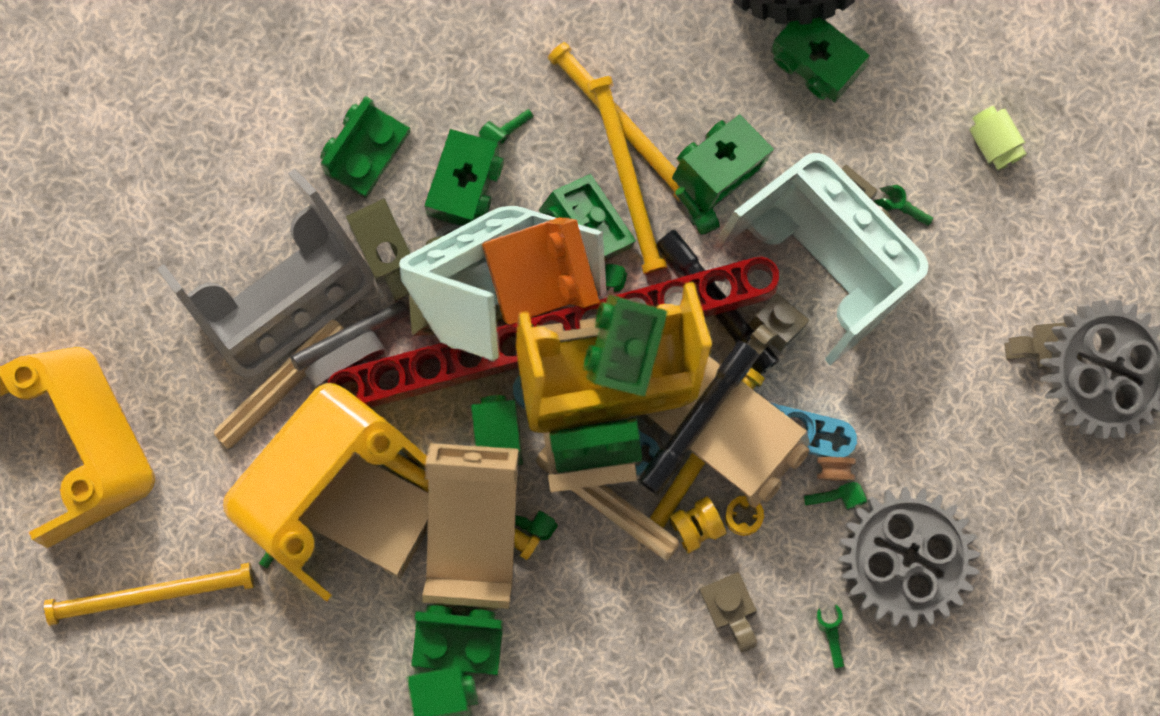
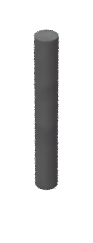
M400 300L291 355V362L295 369L300 371L356 337L370 331L376 332L408 316V308Z

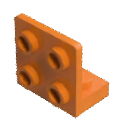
M559 217L486 241L482 245L502 317L507 324L518 322L519 313L528 312L529 318L569 304L587 307L600 302L576 219Z

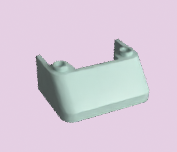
M820 153L806 155L737 208L714 242V245L720 250L747 228L760 241L772 245L782 243L793 235L841 284L849 294L838 305L837 318L847 332L825 358V361L830 366L868 335L921 282L928 272V261L924 253L831 158Z
M518 206L496 208L400 260L401 281L439 341L451 348L461 349L492 361L499 358L495 305L499 303L482 245L486 241L556 219L555 217ZM578 225L598 296H603L607 293L603 232Z

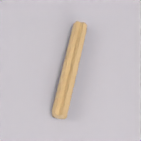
M335 319L329 321L293 354L343 330L344 327ZM289 357L214 430L215 437L226 448H232L306 376L305 370L309 366L297 371Z
M544 447L538 454L536 462L539 467L549 473L546 449ZM601 485L571 490L663 560H669L677 551L680 545L677 538L607 486Z

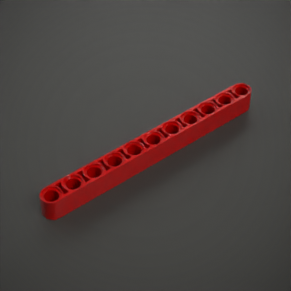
M754 257L615 296L657 307L665 304L670 294L676 292L683 293L684 285L693 282L705 318L764 302L772 298L778 288L779 270L770 259ZM756 270H762L770 275L772 282L766 288L757 289L749 284L748 276ZM716 281L726 283L731 290L730 294L723 300L712 299L706 292L707 287L711 283ZM608 297L599 299V303L587 307L574 306L530 318L531 326L535 328L562 323L565 331L580 329L579 321L585 320L591 315H596L601 302L607 303ZM518 322L496 327L499 358L492 361L482 357L481 362L473 368L462 366L461 357L465 352L464 350L451 348L441 342L339 370L328 379L327 383L342 386L348 381L357 382L358 393L356 397L369 408L514 370L519 368L517 355L511 357L502 353V345L506 339L517 337ZM429 359L439 360L441 362L440 373L432 379L422 378L420 375L422 364ZM388 370L398 371L400 375L398 385L391 390L381 389L379 380L383 373Z

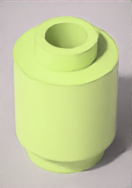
M991 106L972 118L975 125L969 131L989 164L993 163L998 171L1006 168L1008 163L1011 162L1013 164L1027 155L1023 148L1025 141L1006 109L997 111L994 106Z

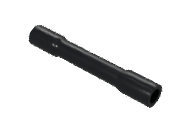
M676 229L667 233L657 242V247L682 276L706 271L700 264L696 254ZM715 282L707 287L706 292L712 299L723 300L726 298V295ZM737 309L715 315L736 343L738 341L744 343L750 341V336L755 330L749 326ZM768 346L752 367L762 375L768 367H773L777 364L779 359Z
M742 341L736 343L717 369L714 379L665 446L658 450L637 479L641 485L652 493L659 495L680 466L684 455L732 389L740 384L759 357L756 350Z

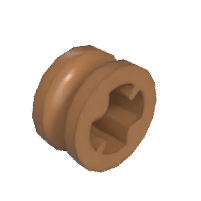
M817 458V463L822 467L821 472L817 474V480L855 481V475L851 472L852 465L856 464L855 458Z

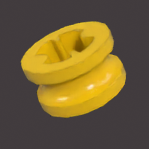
M739 496L728 504L725 521L733 533L740 536H749L757 532L761 527L764 519V509L761 503L756 508H753L756 512L752 516V519L756 520L753 525L748 526L745 522L737 525L733 520V517L737 516V512H733V510L739 505L743 509H748L751 506L748 504L746 496Z

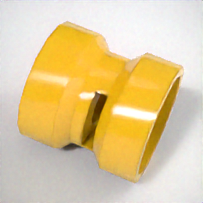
M708 496L696 501L694 508L688 511L679 510L669 515L670 522L674 530L679 531L683 539L681 543L688 554L699 549L703 541L709 538L716 540L727 534L720 515ZM691 517L693 518V520H694V522H695V524H696V526H697L699 532L701 533L700 535H699V533H698V531H697V529H696V527H695V525H694V523H693Z

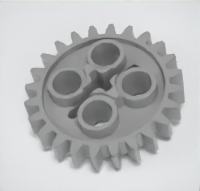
M1105 300L1093 301L1092 307L1089 304L1077 306V315L1074 313L1065 314L1063 319L1067 327L1056 326L1051 329L1058 338V341L1044 343V346L1053 354L1052 358L1040 360L1041 364L1051 368V373L1041 377V381L1053 384V389L1045 395L1046 399L1058 398L1060 401L1053 412L1055 414L1069 412L1065 425L1077 426L1080 424V434L1092 435L1094 432L1095 438L1108 439L1109 435L1112 438H1124L1125 432L1129 434L1140 433L1139 422L1144 425H1152L1154 423L1150 411L1160 412V341L1157 338L1160 334V325L1148 327L1152 316L1150 313L1137 315V305L1132 304L1123 307L1121 300L1109 301L1108 304ZM1096 332L1101 337L1099 351L1093 345V337ZM1132 349L1136 351L1138 357L1135 367L1130 361ZM1077 354L1092 363H1106V368L1081 362L1077 359ZM1111 371L1138 378L1140 384L1138 385L1124 376H1111ZM1081 372H1084L1087 378V386L1084 391H1082L1078 382ZM1119 388L1124 395V403L1121 407L1116 402V392Z
M903 487L899 499L896 500L890 490H886L883 497L884 504L881 505L872 496L868 500L870 513L861 508L854 512L860 525L847 522L845 525V530L853 538H845L839 541V546L849 550V554L839 557L837 562L850 566V570L841 576V581H854L856 586L852 588L848 596L863 595L865 599L860 606L861 611L866 610L871 605L877 608L875 621L878 622L888 613L891 614V626L894 628L899 624L902 617H906L909 628L914 629L919 616L922 617L927 626H931L934 624V611L942 618H948L950 611L947 603L957 608L964 604L957 592L971 593L973 591V586L965 580V577H976L979 574V570L968 565V563L980 557V552L968 550L967 545L972 543L977 536L976 534H963L962 529L968 524V518L955 521L952 518L957 510L956 505L949 507L945 511L940 508L942 495L939 494L930 503L926 501V489L922 488L916 499H912L908 487ZM896 518L904 520L909 526V537L906 539L893 537L888 530L890 520ZM879 538L890 547L903 553L908 548L914 549L916 551L914 558L926 566L941 570L943 577H936L918 563H913L909 568L905 567L902 564L904 557L901 554L874 544V539ZM937 538L945 542L948 547L947 558L941 560L933 558L927 551L928 540ZM873 556L884 557L890 564V574L887 577L881 578L873 575L868 566L870 558ZM919 576L926 580L929 585L927 597L917 598L909 592L907 583L910 577Z

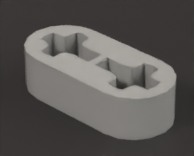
M370 331L318 359L305 370V374L314 389L323 384H327L328 379L335 372L368 363L380 357L385 352V348L376 333Z

